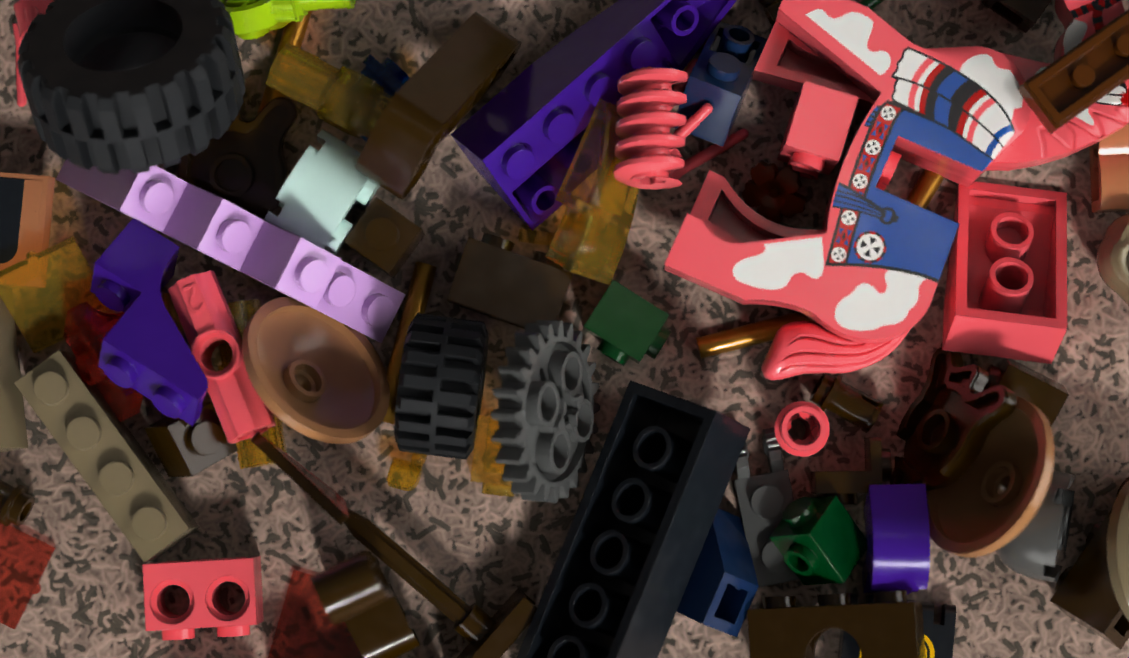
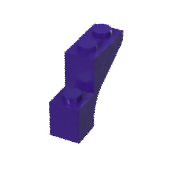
M133 218L94 264L91 292L96 294L101 303L109 309L124 312L123 316L102 341L98 367L104 370L107 377L118 386L133 388L150 399L153 405L164 415L170 418H180L193 426L202 412L208 380L167 311L161 297L163 288L174 276L180 247Z

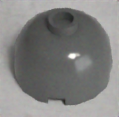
M1053 471L1048 493L1033 520L1017 537L996 550L1001 561L1014 572L1034 579L1058 582L1062 566L1056 565L1057 551L1062 550L1063 547L1066 551L1075 494V491L1068 489L1075 481L1074 474Z

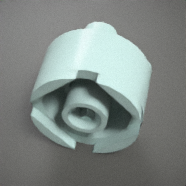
M322 129L317 134L318 142L323 145L318 151L311 145L308 146L275 198L280 201L279 206L283 208L279 216L268 211L264 221L300 236L318 247L337 255L345 243L344 240L353 229V224L346 219L356 204L365 210L380 185L355 169L361 154L360 152Z

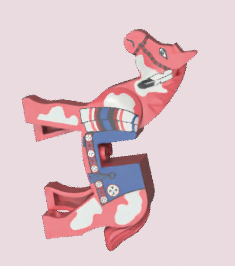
M782 0L778 8L775 24L755 66L752 79L798 93L804 81L858 96L855 109L867 113L836 176L827 203L822 229L792 228L766 219L750 208L737 195L725 176L709 170L690 214H686L665 261L664 270L743 305L776 306L793 310L806 316L809 321L790 322L783 325L776 332L761 366L762 374L768 380H781L801 374H842L868 367L894 351L911 328L927 312L959 226L957 222L884 191L895 172L899 160H905L925 170L935 172L953 182L969 187L984 171H1010L1039 166L1062 159L1100 142L1129 124V79L1050 134L1018 91V88L1050 64L997 52L982 46L923 48L906 39L869 7L852 0ZM1055 0V11L1065 31L1056 43L1054 61L1123 14L1125 10L1121 0Z

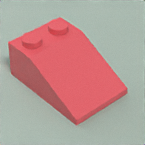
M974 181L969 187L958 184L954 222L959 223L949 255L944 298L942 350L1052 364L1067 331V193Z

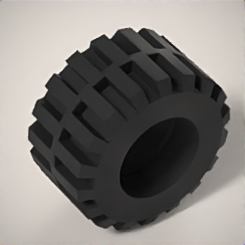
M417 313L410 323L402 354L395 408L394 436L399 451L464 460L473 451L479 425L489 336L483 321Z

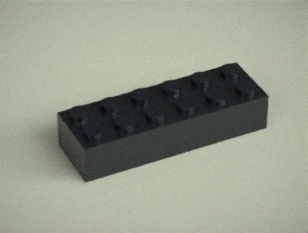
M630 380L517 658H658L750 428L716 410Z

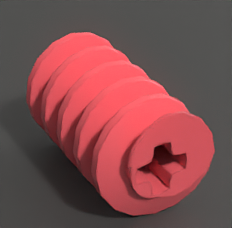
M644 67L623 75L617 81L618 92L624 96L616 104L617 113L622 119L616 123L615 130L616 135L623 140L615 145V156L622 162L614 167V178L620 183L639 189L651 190L670 189L683 184L680 180L668 177V172L684 168V160L669 155V150L685 146V138L670 133V128L686 124V116L671 112V106L687 103V94L672 90V85L688 81L687 72L666 67Z

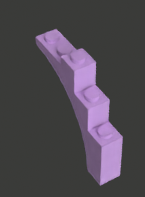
M69 159L65 160L56 178L59 182L224 263L382 343L406 294L342 261L341 258L304 238L266 222L233 203L194 186L156 165L149 167L150 172L134 174L131 169H120L118 174L102 173L96 166H92L90 170H87L69 162Z

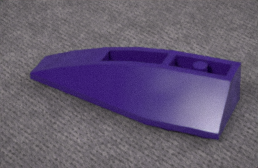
M618 0L533 62L455 130L451 136L477 172L524 224L533 231L616 157L615 145L623 140L616 135L615 130L616 123L622 119L617 113L616 104L621 97H624L618 92L617 81L623 75L644 67H666L683 70L737 0Z

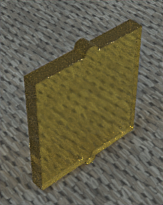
M74 236L39 253L30 251L26 254V259L0 271V297L34 354L68 337L76 339L80 336V331L116 314L115 311L102 304L96 294L91 292L93 270Z

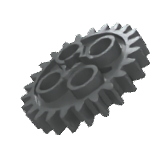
M537 320L536 323H526L525 332L515 333L516 347L507 346L505 349L509 363L508 366H498V373L503 382L501 388H493V394L499 400V408L491 412V418L497 420L499 426L492 436V442H500L501 448L495 460L496 463L506 464L502 479L503 481L512 482L511 492L513 494H521V500L558 503L559 498L567 499L569 497V488H578L579 486L578 473H586L588 470L585 454L594 453L590 436L591 434L598 433L599 428L594 423V414L600 410V405L594 402L593 395L597 392L600 385L597 382H592L591 379L596 368V362H587L591 347L589 344H582L583 333L581 331H573L572 323H563V321Z

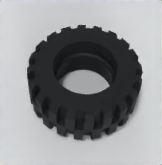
M54 0L48 5L45 15L38 14L31 22L28 33H25L18 50L19 59L17 65L20 78L41 140L46 142L48 148L64 160L69 159V162L87 170H90L92 166H96L102 173L118 174L120 169H131L134 174L150 172L149 167L164 164L166 168L180 163L181 157L192 153L194 156L208 148L211 138L219 139L228 130L231 120H235L243 104L242 97L246 92L245 77L230 14L225 10V6L220 0Z

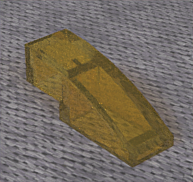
M599 99L555 200L566 205L567 209L545 257L572 273L610 285L624 251L633 221L639 188L625 185L614 178V167L622 162L615 156L614 151L615 145L623 140L616 135L615 130L616 123L622 117L617 113L615 104Z

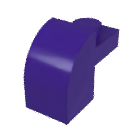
M925 484L869 485L864 506L867 552L862 570L863 593L906 590L908 595L911 592L927 589L930 571V527Z

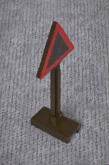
M257 432L251 439L264 454L340 525L344 523L359 542L455 623L453 629L469 642L457 658H500L531 623L537 609L536 603L519 588L492 618L475 603L469 606L370 519L349 509L346 506L345 499L264 435Z

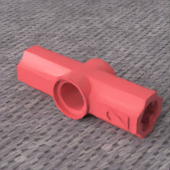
M209 270L203 273L192 274L176 281L167 290L191 347V352L208 380L207 390L228 443L234 444L251 439L257 432L261 434L267 432L276 423L271 411L261 401L250 382L243 360L242 338L215 272ZM229 343L233 353L232 360L223 370L215 371L211 362L212 353L220 344Z

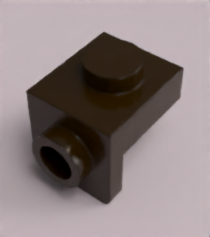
M881 437L864 438L865 471H811V493L824 494V496L836 495L842 504H858L857 493H867L869 485H882V481L891 480L892 460L890 448H882Z

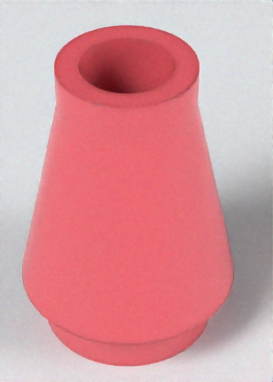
M797 401L787 405L780 411L775 421L774 431L777 442L786 452L794 456L806 457L819 452L825 446L829 438L830 425L826 414L820 407L811 402ZM793 420H799L805 426V435L802 439H793L789 434Z

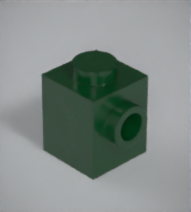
M615 280L611 282L584 325V330L601 340L596 349L622 366H625L629 358L639 364L645 354L655 359L671 334L670 330L663 327L669 314Z
M836 495L796 499L783 511V518L770 535V539L783 555L786 565L796 573L803 585L845 583L867 550L865 536Z

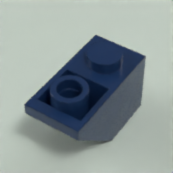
M722 21L711 32L689 76L684 94H687V103L679 105L677 113L686 116L687 120L705 103L712 104L713 111L690 133L691 135L719 146H724L752 81L755 66L767 42L766 38L753 34L746 27L730 25Z
M718 508L677 612L703 625L737 637L759 585L741 518Z

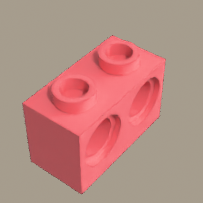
M804 81L795 99L777 160L787 162L794 171L800 172V177L817 180L819 173L829 175L840 161L859 97Z
M261 556L164 561L142 564L146 631L162 630V640L195 638V628L217 627V637L250 635V625L264 622ZM226 582H234L244 591L245 602L238 612L226 610L219 601L220 588ZM171 585L181 586L189 595V607L183 615L171 613L165 605V593Z

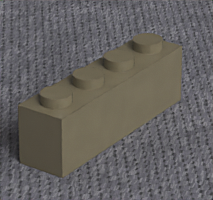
M58 350L14 382L144 562L156 560L199 528V525L72 352Z

